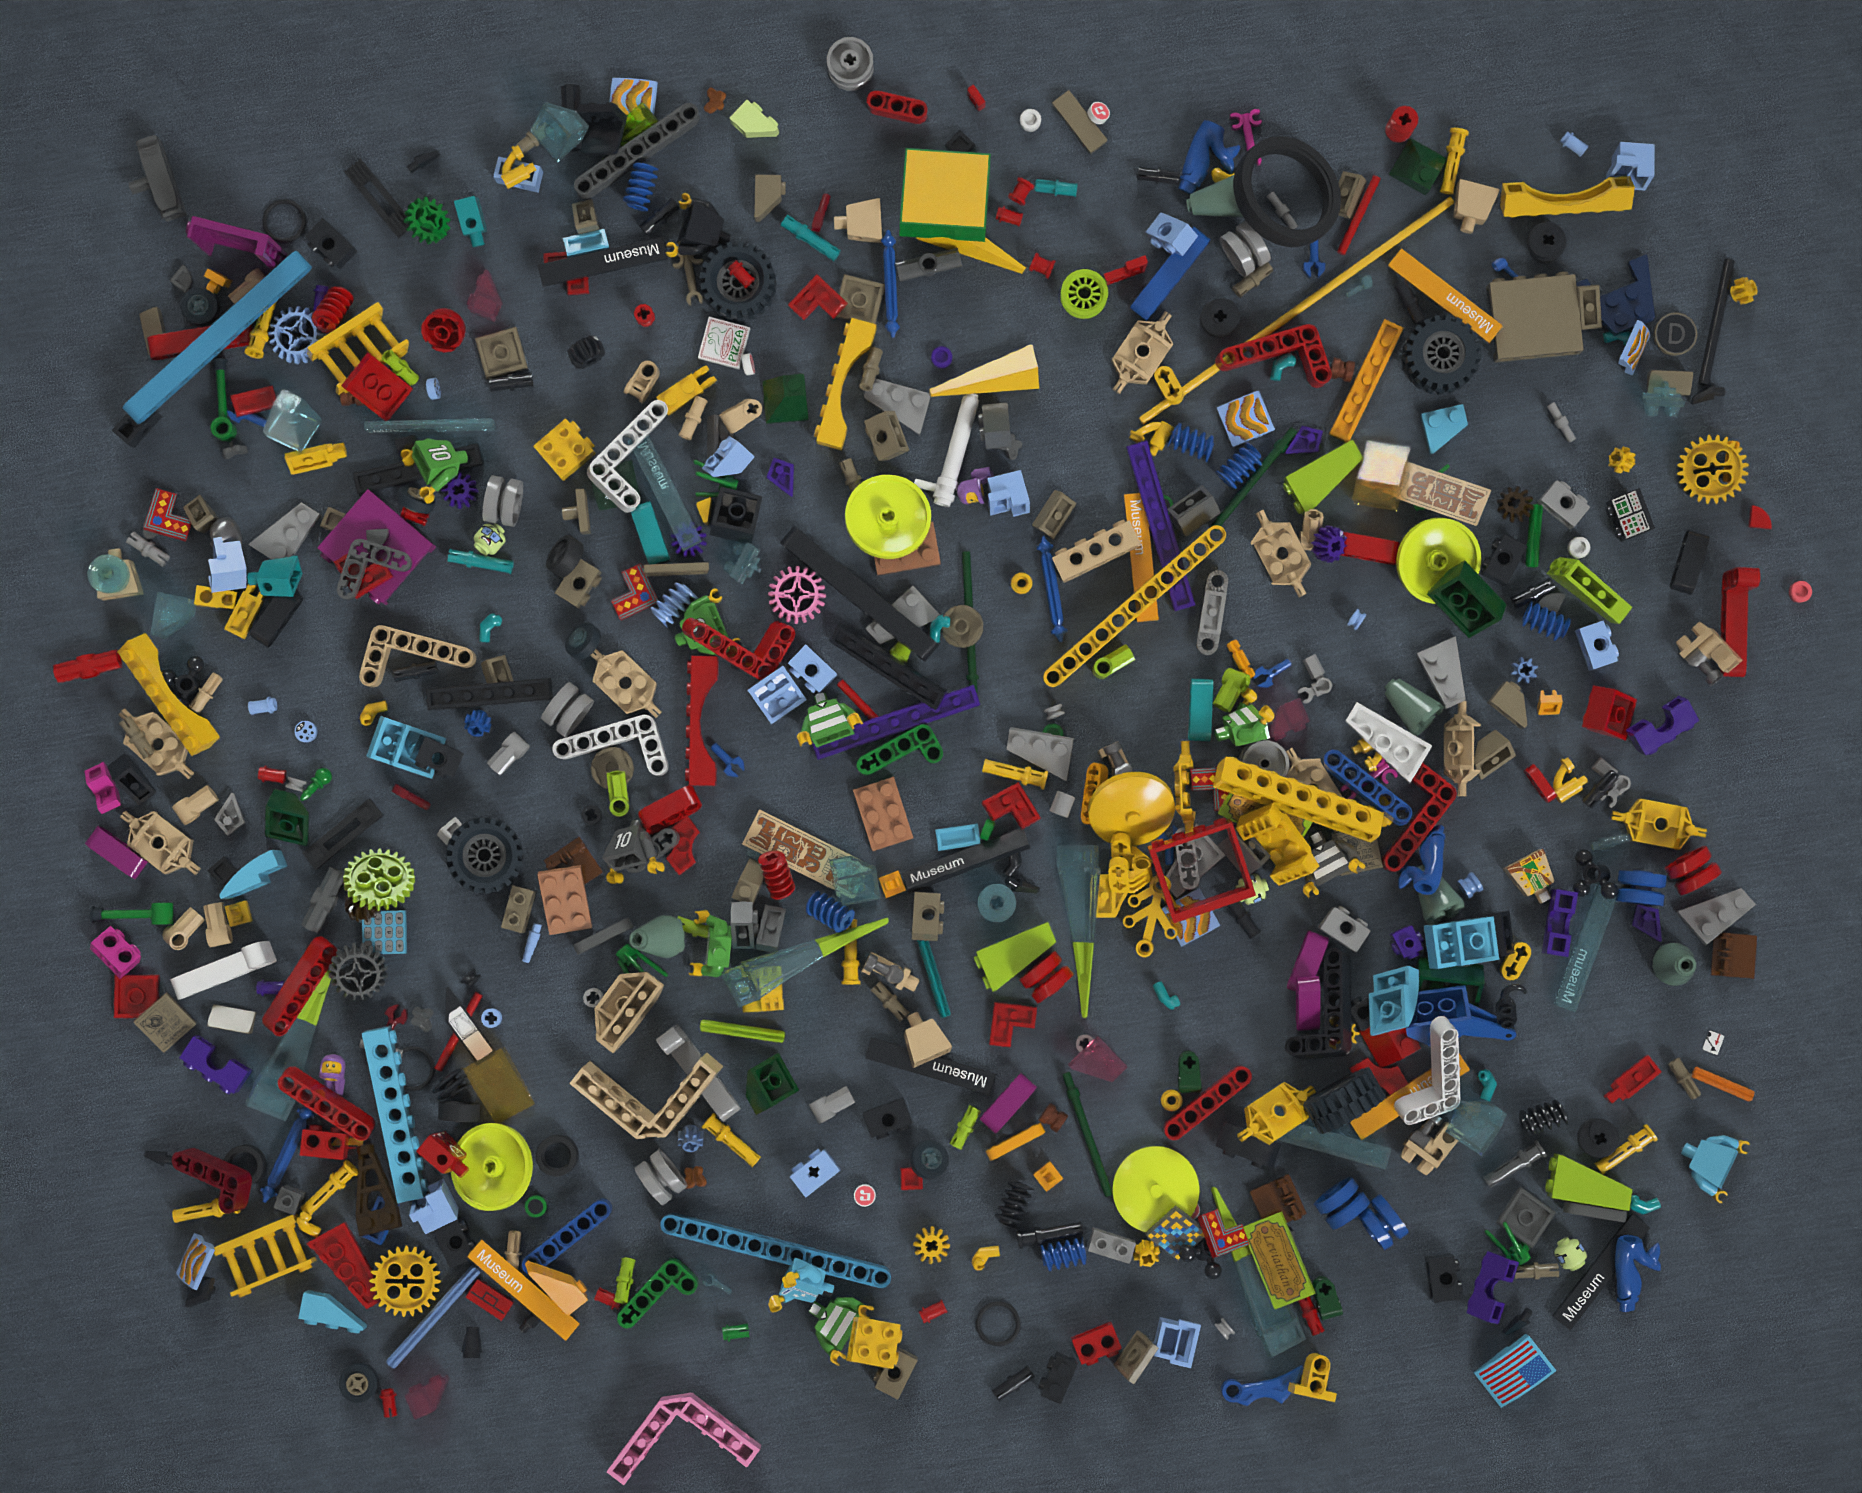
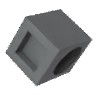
M285 1185L279 1191L274 1208L296 1215L300 1213L307 1192Z

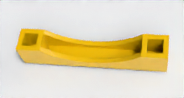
M1630 176L1608 177L1596 186L1571 194L1541 192L1524 182L1502 183L1500 207L1503 216L1511 218L1526 215L1538 216L1544 214L1559 215L1561 213L1579 214L1581 212L1600 213L1602 211L1631 210L1635 187Z
M851 318V322L845 325L843 335L846 336L844 344L840 343L837 353L840 356L838 364H834L831 375L834 376L833 384L828 385L826 396L829 397L827 405H822L820 417H823L821 425L816 426L814 437L817 438V444L842 451L848 431L841 411L842 387L853 364L872 347L877 330L876 324Z
M146 633L128 640L117 651L191 756L210 748L220 738L207 719L188 709L170 690L160 670L158 649Z

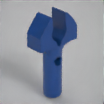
M1318 240L1310 244V260L1303 263V271L1308 278L1311 277L1310 268L1313 264L1318 269L1317 278L1325 270V263H1321L1318 259Z
M227 410L231 420L240 423L243 419L265 427L268 423L267 419L254 413L236 418L233 412Z
M1286 659L1269 670L1264 669L1263 666L1255 671L1253 680L1260 675H1268V677H1266L1265 682L1257 687L1268 688L1272 686L1273 677L1291 667L1290 660Z
M717 743L712 744L710 749L725 763L726 769L724 772L730 777H739L732 771L731 763L738 764L745 771L744 761L739 756L731 758Z
M1172 825V831L1175 834L1178 829L1175 825ZM1164 832L1158 839H1164L1165 841L1168 840V836ZM1174 847L1165 849V864L1167 866H1172L1174 863Z

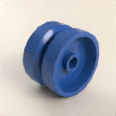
M1619 870L1618 882L1623 885H1630L1631 889L1619 888L1615 901L1664 906L1665 895L1651 890L1652 888L1662 889L1666 887L1667 876L1653 874V872Z
M1351 1176L1329 1188L1313 1204L1320 1214L1328 1213L1325 1221L1332 1230L1338 1229L1350 1222L1370 1204L1369 1199L1363 1192L1356 1193L1359 1186Z
M1379 1194L1371 1200V1205L1376 1214L1369 1207H1366L1358 1217L1371 1238L1386 1251L1393 1245V1239L1388 1233L1389 1230L1398 1239H1402L1409 1231L1390 1204Z

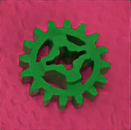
M424 197L422 200L417 198L408 206V209L404 212V215L407 216L404 223L409 224L406 230H412L413 234L411 237L418 236L420 243L424 239L427 244L433 241L438 243L447 235L446 232L450 229V226L447 224L451 219L445 217L448 213L447 210H441L443 204L437 206L435 199L429 202L427 197Z

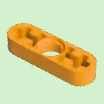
M1092 763L1087 769L1081 809V820L1087 825H1091L1088 805L1092 792L1108 779V768L1104 764Z
M1041 1122L992 1146L985 1152L989 1160L992 1161L1041 1136L1046 1131Z

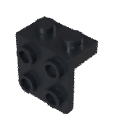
M593 102L579 104L577 113L588 122L581 152L584 155L617 154L627 115L618 108L617 104L612 102H606V104Z

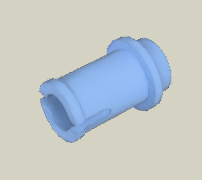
M1567 131L1560 140V143L1563 144L1562 147L1566 146L1581 157L1588 148V145L1573 136V132L1569 133Z
M270 696L264 700L249 701V713L251 715L265 712L271 714L277 710V701Z

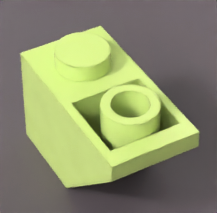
M746 100L730 117L731 124L746 138L776 137L779 134L778 123L771 116L767 118L761 113L763 111L762 108L755 102L751 104Z

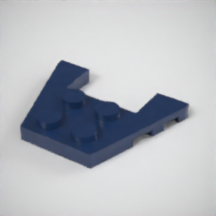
M1647 255L1633 259L1627 264L1636 282L1600 296L1601 323L1613 336L1633 329L1637 320L1646 324L1655 319ZM1588 279L1576 283V286L1590 285Z

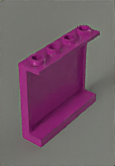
M192 216L191 222L189 221L186 226L187 237L208 256H212L214 245L218 244L253 253L273 270L288 255L267 234Z
M367 489L317 548L322 551L320 556L328 563L334 562L349 552L354 540H367L366 530L389 529L388 539L383 546L407 553L412 558L413 563L412 567L406 572L390 569L394 577L370 591L371 594L368 597L379 605L381 602L387 605L389 597L428 552L432 553L436 546L373 492ZM364 543L361 546H356L358 555L361 552H366L370 554L368 558H371V552H367V549L363 547ZM382 549L377 551V560L380 558L385 560L387 552ZM392 552L391 561L400 564L399 568L402 565H407V561L404 560L405 556L402 559H397L393 557L395 553Z

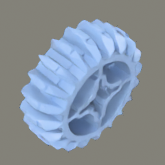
M297 306L294 312L293 308L288 307V314L283 310L280 311L283 317L278 318L275 316L274 320L277 321V324H270L274 331L268 333L270 337H273L269 343L275 345L273 351L275 353L279 352L278 357L281 359L286 357L288 363H291L293 358L295 364H299L300 359L304 363H308L307 347L300 351L296 350H299L300 346L305 343L311 346L326 336V334L321 333L322 331L314 325L312 321L313 312L310 313L309 308L306 307L302 311L301 307ZM299 319L294 326L286 327L290 322ZM307 321L313 326V337L306 333ZM299 331L304 337L301 336L296 339L291 333L295 334ZM282 333L289 336V349H286L283 344Z

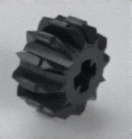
M597 336L582 338L575 344H572L567 351L570 361L576 369L590 367L605 355L603 344Z

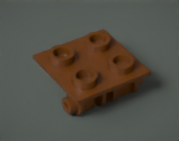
M580 837L543 860L548 870L581 865L584 884L603 873Z
M1721 933L1713 940L1711 975L1754 979L1757 936Z
M1289 1174L1249 1191L1261 1219L1282 1211L1286 1222H1290L1292 1220H1299L1303 1215L1307 1214Z

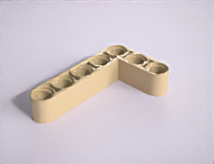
M378 625L373 628L370 634L359 678L362 684L368 687L379 686L383 680L391 649L463 668H470L475 665L476 654L466 647ZM385 630L387 638L384 641H379V632ZM401 636H407L408 643L404 647H400L398 643ZM427 641L429 644L428 650L420 652V643ZM443 647H448L449 655L441 658L440 650ZM375 651L381 652V659L378 662L372 660V655ZM468 652L470 660L464 664L461 662L460 657L463 653ZM373 671L376 678L373 682L368 683L366 676L369 672Z

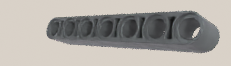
M692 103L683 104L622 146L617 154L609 155L580 175L574 182V188L578 196L582 199L592 198L631 171L634 163L644 162L696 126L700 120L697 106ZM688 111L695 112V116L691 119L684 117ZM671 123L678 125L674 131L667 130V126ZM653 135L660 136V140L657 143L649 141ZM640 147L643 151L640 155H633V149ZM617 160H625V164L622 167L614 166ZM601 171L608 173L607 177L603 180L597 178L598 173ZM584 183L590 185L589 190L586 192L579 190L580 186Z

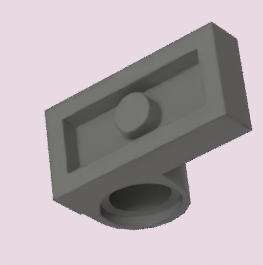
M765 905L756 942V950L777 954L786 909Z

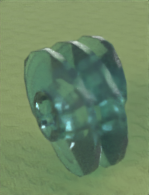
M101 555L95 558L90 563L87 571L91 586L102 593L120 592L129 583V567L122 559L114 555ZM109 571H112V574H110L108 578L105 577V574H108Z
M991 884L980 892L977 906L980 914L985 919L991 922H1002L1010 918L1014 913L1016 898L1009 887L1003 884ZM1000 897V902H1003L1002 907L992 908L991 900Z

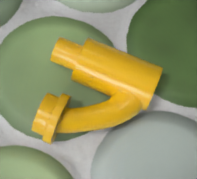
M518 145L512 146L513 151L502 167L501 178L508 189L530 178L529 174L536 171L533 162L526 166L521 164L511 170L515 160L518 158L521 161V158L524 157Z
M1164 421L1152 422L1137 431L1131 430L1129 438L1139 443L1144 441V434L1156 431L1149 442V445H1151V455L1155 457L1158 450H1163L1174 427Z
M1363 738L1357 741V745L1351 747L1354 755L1361 752L1366 754L1374 750ZM1377 752L1373 758L1369 756L1364 760L1369 772L1377 771L1376 766L1383 758Z
M1568 757L1560 760L1561 766L1553 782V789L1559 803H1563L1582 791V786L1588 783L1587 778L1583 775L1578 779L1574 777L1562 784L1566 771L1571 773L1572 769H1574V765Z

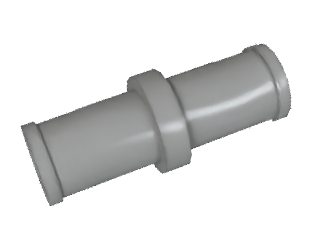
M136 532L130 534L132 538L128 537L127 544L142 552V556L151 558L161 567L166 565L164 560L168 562L170 555L157 548L154 542H148L136 534Z

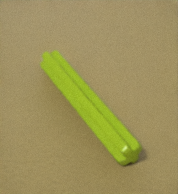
M704 1019L700 1022V1031L779 1043L784 1042L785 1032L780 1030Z

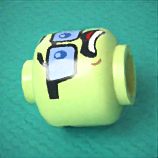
M496 523L494 525L484 524L474 535L475 548L483 555H494L506 542L503 535L505 531Z
M1258 874L1250 875L1256 896L1240 902L1244 901L1247 905H1251L1266 898L1265 892L1269 891L1266 879H1261ZM1242 878L1238 880V885L1235 888L1245 886Z
M1565 1237L1557 1242L1558 1247L1554 1250V1254L1563 1269L1575 1271L1585 1265L1587 1254L1578 1239Z

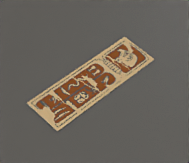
M1376 452L1363 485L1364 488L1475 526L1478 525L1491 493L1490 489L1380 452Z
M760 809L742 843L761 854L776 850L783 852L789 868L853 900L871 866Z

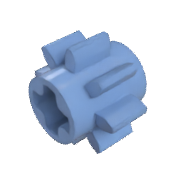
M1523 657L1518 660L1519 664H1511L1514 667V672H1511L1510 675L1517 677V683L1524 679V682L1528 684L1530 682L1529 677H1537L1534 674V669H1537L1538 666L1531 664V658L1524 662ZM1527 668L1528 672L1520 673V669Z
M686 1125L682 1131H678V1146H682L683 1150L687 1152L698 1150L699 1146H703V1131H699L695 1125Z

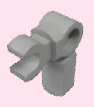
M1316 654L1302 660L1311 678L1316 680V682L1311 684L1312 687H1303L1297 691L1298 694L1303 691L1308 693V698L1302 701L1303 704L1309 703L1313 696L1319 697L1332 689L1331 681L1323 676L1325 671Z
M1601 757L1592 766V769L1601 777H1604L1610 770L1618 773V770ZM1619 775V779L1607 791L1608 794L1606 796L1611 797V802L1608 804L1609 807L1615 806L1617 796H1621L1624 791L1630 788L1631 781L1627 776Z

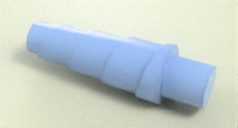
M533 923L532 929L528 932L523 962H530L541 935V924Z

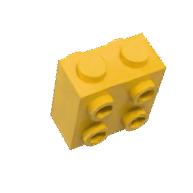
M566 418L533 446L563 481L596 454L593 450L595 445L588 437L583 439L579 434L581 431L579 426L574 421L569 423Z
M854 1317L846 1361L893 1369L899 1357V1353L896 1350L897 1344L902 1339L901 1325Z

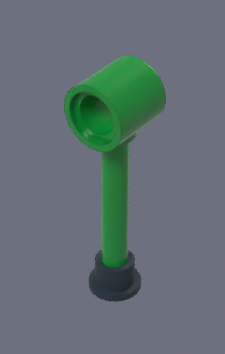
M215 358L211 360V363L213 364V371L216 372L219 417L212 421L211 432L219 440L229 442L236 437L237 428L230 421V418H227L225 371H227L226 363H228V359ZM228 425V431L220 434L221 426Z
M151 903L150 910H104L103 908L91 906L89 918L91 923L103 921L104 919L150 918L151 925L173 924V903Z

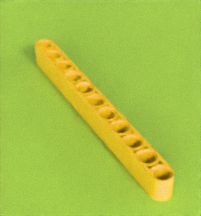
M1215 525L1202 533L1046 669L1043 674L1044 682L1051 687L1060 685L1222 544L1226 538L1224 528ZM1213 529L1221 532V539L1219 541H1213L1210 538V532ZM1197 543L1205 547V552L1201 556L1194 553V546ZM1182 557L1186 558L1189 562V566L1185 570H1181L1177 566L1178 560ZM1164 572L1171 573L1173 578L1171 583L1164 584L1161 581V575ZM1153 586L1156 589L1155 597H1146L1144 592L1146 587ZM1132 600H1136L1140 604V609L1135 613L1131 612L1128 608L1129 602ZM1116 614H1120L1124 618V622L1120 627H1116L1112 623V618ZM1100 628L1105 629L1108 634L1104 641H1099L1096 638V631ZM1082 643L1090 644L1091 652L1088 655L1080 653L1079 647ZM1066 657L1074 658L1075 666L1072 669H1066L1063 666V661ZM1050 671H1056L1059 674V680L1056 683L1048 682L1047 674Z

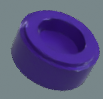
M939 346L933 350L931 361L937 368H947L952 362V353L947 347Z

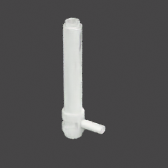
M966 394L962 398L941 476L938 477L937 483L915 479L914 484L919 488L934 492V503L937 505L950 507L951 503L954 502V490L958 488L959 483L957 480L979 404L977 394Z

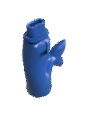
M1204 120L1200 125L1189 147L1178 189L1191 194L1195 192L1196 187L1200 188L1210 167L1209 146H1211L1213 153L1220 159L1222 166L1228 173H1233V158L1239 153L1240 145L1229 148L1224 147L1225 129L1207 120Z
M1434 826L1421 843L1419 854L1425 868L1424 871L1409 865H1404L1400 869L1401 875L1398 879L1400 889L1413 880V886L1417 892L1424 895H1431L1436 892L1443 873V851L1446 837L1443 833L1444 826Z
M1624 1235L1618 1238L1615 1251L1617 1301L1620 1303L1619 1311H1634L1635 1303L1639 1301L1638 1296L1641 1293L1642 1281L1634 1264V1259L1639 1264L1650 1269L1661 1270V1264L1658 1261L1660 1256L1659 1243H1656L1645 1252L1641 1238L1632 1235Z

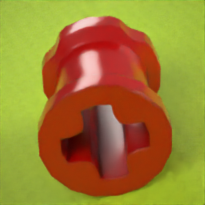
M1018 177V183L1013 192L1009 193L1008 198L1024 206L1027 195L1035 186L1026 179Z
M1036 253L1029 271L1032 272L1034 270L1049 279L1056 261H1049Z
M640 304L635 308L634 316L637 323L643 327L651 326L655 320L652 308L647 304ZM644 311L648 314L645 320L641 317Z

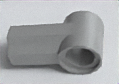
M515 731L504 740L501 745L502 747L487 762L500 776L530 748V745Z
M1057 791L1049 811L1068 818L1075 797Z
M847 1086L827 1097L823 1096L809 1104V1107L818 1123L821 1124L835 1116L840 1110L855 1103V1100Z

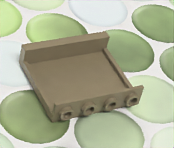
M1559 272L1552 277H1547V274H1538L1531 279H1526V276H1518L1510 281H1505V278L1493 279L1486 286V290H1489L1492 318L1503 325L1494 337L1496 352L1493 354L1494 363L1577 355L1583 351L1575 274L1569 275L1568 272Z

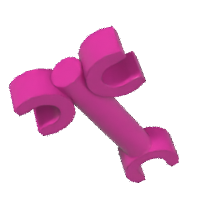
M1253 109L1250 113L1242 115L1239 113L1230 114V119H1237L1239 121L1237 125H1232V130H1239L1243 126L1247 151L1254 146L1251 126L1258 127L1262 124V120L1255 121L1252 118L1253 115L1260 113L1259 109ZM1261 158L1257 160V165L1261 164Z
M1384 758L1376 766L1377 771L1368 773L1374 779L1381 775V781L1385 785L1389 783L1386 779L1387 773H1391L1394 778L1398 777L1397 772L1390 769ZM1364 783L1361 787L1363 788L1369 783ZM1344 785L1341 787L1340 791L1342 792L1349 788L1346 785ZM1351 790L1352 794L1347 799H1354L1356 793Z

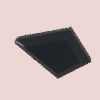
M202 1277L198 1289H191L185 1307H193L209 1301L211 1294H214L216 1291L214 1286L215 1278Z

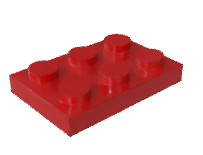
M368 352L341 385V387L386 422H388L413 390L412 387Z

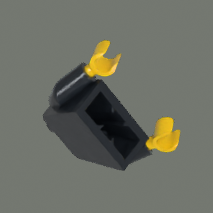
M683 193L681 195L682 199L687 200V202L678 201L679 207L686 210L677 243L680 245L676 246L673 242H668L666 246L669 248L673 247L674 251L665 252L666 255L670 258L675 257L677 253L680 255H698L707 253L715 248L718 243L726 246L730 241L731 234L722 231L724 219L719 216L714 206L709 201L697 198L691 199L689 194Z

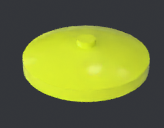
M896 475L874 476L863 481L851 493L845 510L846 529L856 546L871 556L882 559L904 557L915 551L925 540L931 524L930 505L922 490L910 480Z
M1442 517L1430 518L1415 525L1404 536L1397 552V573L1402 585L1411 595L1424 602L1436 604L1427 595L1428 591L1449 569L1464 560L1479 574L1481 550L1474 534L1462 523Z
M485 1123L467 1131L457 1144L467 1153L466 1158L462 1162L469 1168V1171L462 1178H459L453 1171L451 1172L452 1181L457 1193L467 1204L479 1210L497 1211L512 1206L524 1195L532 1177L533 1161L527 1142L515 1129L499 1123Z
M1163 1146L1144 1147L1128 1155L1119 1165L1112 1187L1113 1199L1120 1215L1132 1227L1143 1232L1148 1231L1175 1205L1191 1217L1198 1204L1200 1193L1197 1174L1189 1161L1177 1151Z

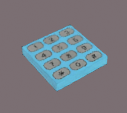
M406 910L381 911V913L376 914V919L369 918L368 923L362 920V943H365V948L368 949L372 945V952L379 950L380 954H406Z

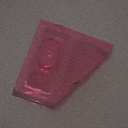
M1098 1036L1068 1064L1073 1070L1113 1082L1127 1068L1121 1059Z

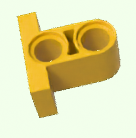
M1318 1353L1309 1354L1305 1360L1301 1384L1289 1382L1288 1391L1294 1394L1335 1402L1337 1393L1326 1390L1330 1371L1329 1359ZM1320 1358L1321 1366L1315 1369L1314 1363ZM1316 1380L1317 1387L1315 1390L1311 1391L1310 1384L1312 1381Z

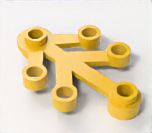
M1157 875L1150 881V887L1138 894H1132L1128 898V904L1131 907H1138L1142 900L1153 895L1152 903L1133 915L1129 914L1123 918V925L1126 928H1132L1136 922L1148 916L1143 939L1136 945V952L1141 957L1150 956L1154 950L1151 940L1157 919L1165 930L1164 934L1168 939H1174L1178 935V929L1171 925L1160 906L1161 899H1164L1162 890L1157 887V882H1159ZM1164 875L1168 889L1170 891L1171 882L1169 878ZM1171 895L1174 907L1180 908L1181 906L1176 904L1175 900ZM1137 897L1138 904H1133L1131 898ZM1126 918H1132L1133 924L1128 925ZM1168 929H1174L1175 935H1168ZM1142 944H1147L1149 950L1143 951Z

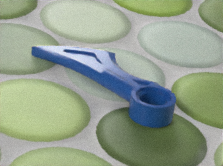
M1300 1365L1282 1376L1247 1384H1240L1235 1379H1228L1223 1382L1221 1393L1227 1401L1237 1402L1246 1406L1254 1400L1263 1397L1275 1399L1282 1404L1292 1393L1288 1391L1289 1382L1297 1384L1304 1367ZM1236 1385L1238 1393L1235 1396L1227 1395L1226 1389L1228 1386Z

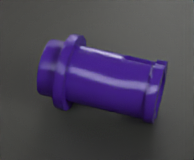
M316 285V288L313 289V292H315L313 311L316 310L325 294H327L328 286Z
M265 979L257 981V994H261V996L265 994H278L285 982L265 981Z

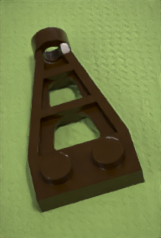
M374 1144L357 1147L359 1163L356 1220L359 1236H367L402 1227L399 1205L377 1153H375ZM374 1169L379 1183L378 1185L367 1187L366 1172ZM373 1191H379L383 1196L385 1206L381 1209L370 1211L367 1207L368 1195Z

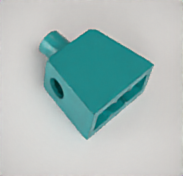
M471 196L455 200L454 204L463 235L466 237L470 236L472 248L485 245L482 233L487 232L479 198ZM472 220L476 221V226L474 228H470V222Z
M291 556L262 562L259 571L248 573L247 579L249 585H258L263 596L293 597L303 573L298 556Z

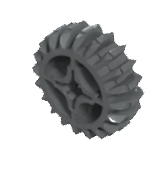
M354 942L352 943V949L345 945L343 948L344 952L338 950L336 952L337 957L333 956L331 958L333 963L329 965V970L332 971L329 973V978L333 979L331 985L337 986V993L344 990L343 997L346 998L349 994H352V1000H355L356 995H360V999L364 1000L365 994L371 998L373 997V991L378 993L380 992L379 986L385 985L383 979L388 977V973L385 972L388 969V965L383 964L385 957H379V950L372 952V945L366 949L365 943H361L360 947H357ZM353 958V964L340 970L347 960ZM361 958H365L371 963H364ZM356 964L358 965V969L361 972L360 979L359 974H357V971H355ZM376 973L375 977L369 983L364 984V979L366 977ZM351 979L356 985L350 984L346 980Z

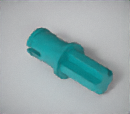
M1036 179L1034 189L1036 192L1054 194V196L1066 195L1076 197L1077 183L1059 182V179H1056V181Z

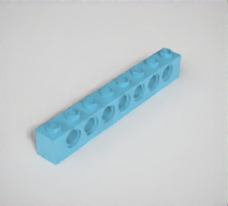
M391 1026L364 1031L362 1038L397 1203L424 1198L426 1191L429 1190L427 1188L428 1182L426 1178L423 1179L421 1171L424 1170L423 1159L416 1152L420 1145L418 1137L414 1136L413 1133L415 1120L413 1115L409 1114L408 1107L411 1106L409 1094H405L404 1090L406 1078L405 1074L400 1071L399 1064H402L400 1052H396V1032L392 1030ZM379 1045L387 1047V1055L384 1056L378 1052ZM384 1066L392 1069V1076L387 1077L383 1074L382 1069ZM387 1088H394L397 1091V1096L395 1098L389 1097ZM392 1109L400 1110V1119H395L392 1116ZM397 1130L405 1132V1140H400L396 1137ZM401 1151H406L410 1154V1161L401 1159ZM406 1172L414 1175V1182H408L405 1179Z

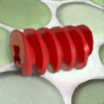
M1410 106L1398 107L1386 124V136L1391 141L1397 143L1409 139L1418 124L1417 112Z
M331 287L312 314L314 325L320 331L327 334L334 331L353 304V295L342 287Z
M776 850L765 852L759 856L758 862L761 864L762 874L766 878L765 882L768 885L770 897L780 900L792 894L795 890V884L790 874L785 854Z

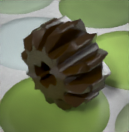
M1516 486L1515 492H1513L1511 487H1508L1509 494L1500 493L1504 500H1497V504L1501 505L1497 511L1503 513L1502 518L1504 520L1510 517L1511 523L1515 522L1516 517H1518L1520 522H1523V514L1526 517H1530L1527 509H1534V506L1529 504L1533 501V497L1527 496L1529 493L1527 489L1521 492L1520 486ZM1515 500L1518 503H1520L1517 504L1519 507L1516 509H1514L1513 506H1510L1513 505L1512 502Z
M353 896L345 897L344 908L351 920L356 919L358 923L365 920L368 923L369 918L376 919V914L381 913V908L380 911H377L376 906H373L371 910H368L367 904L360 907V901L353 903Z

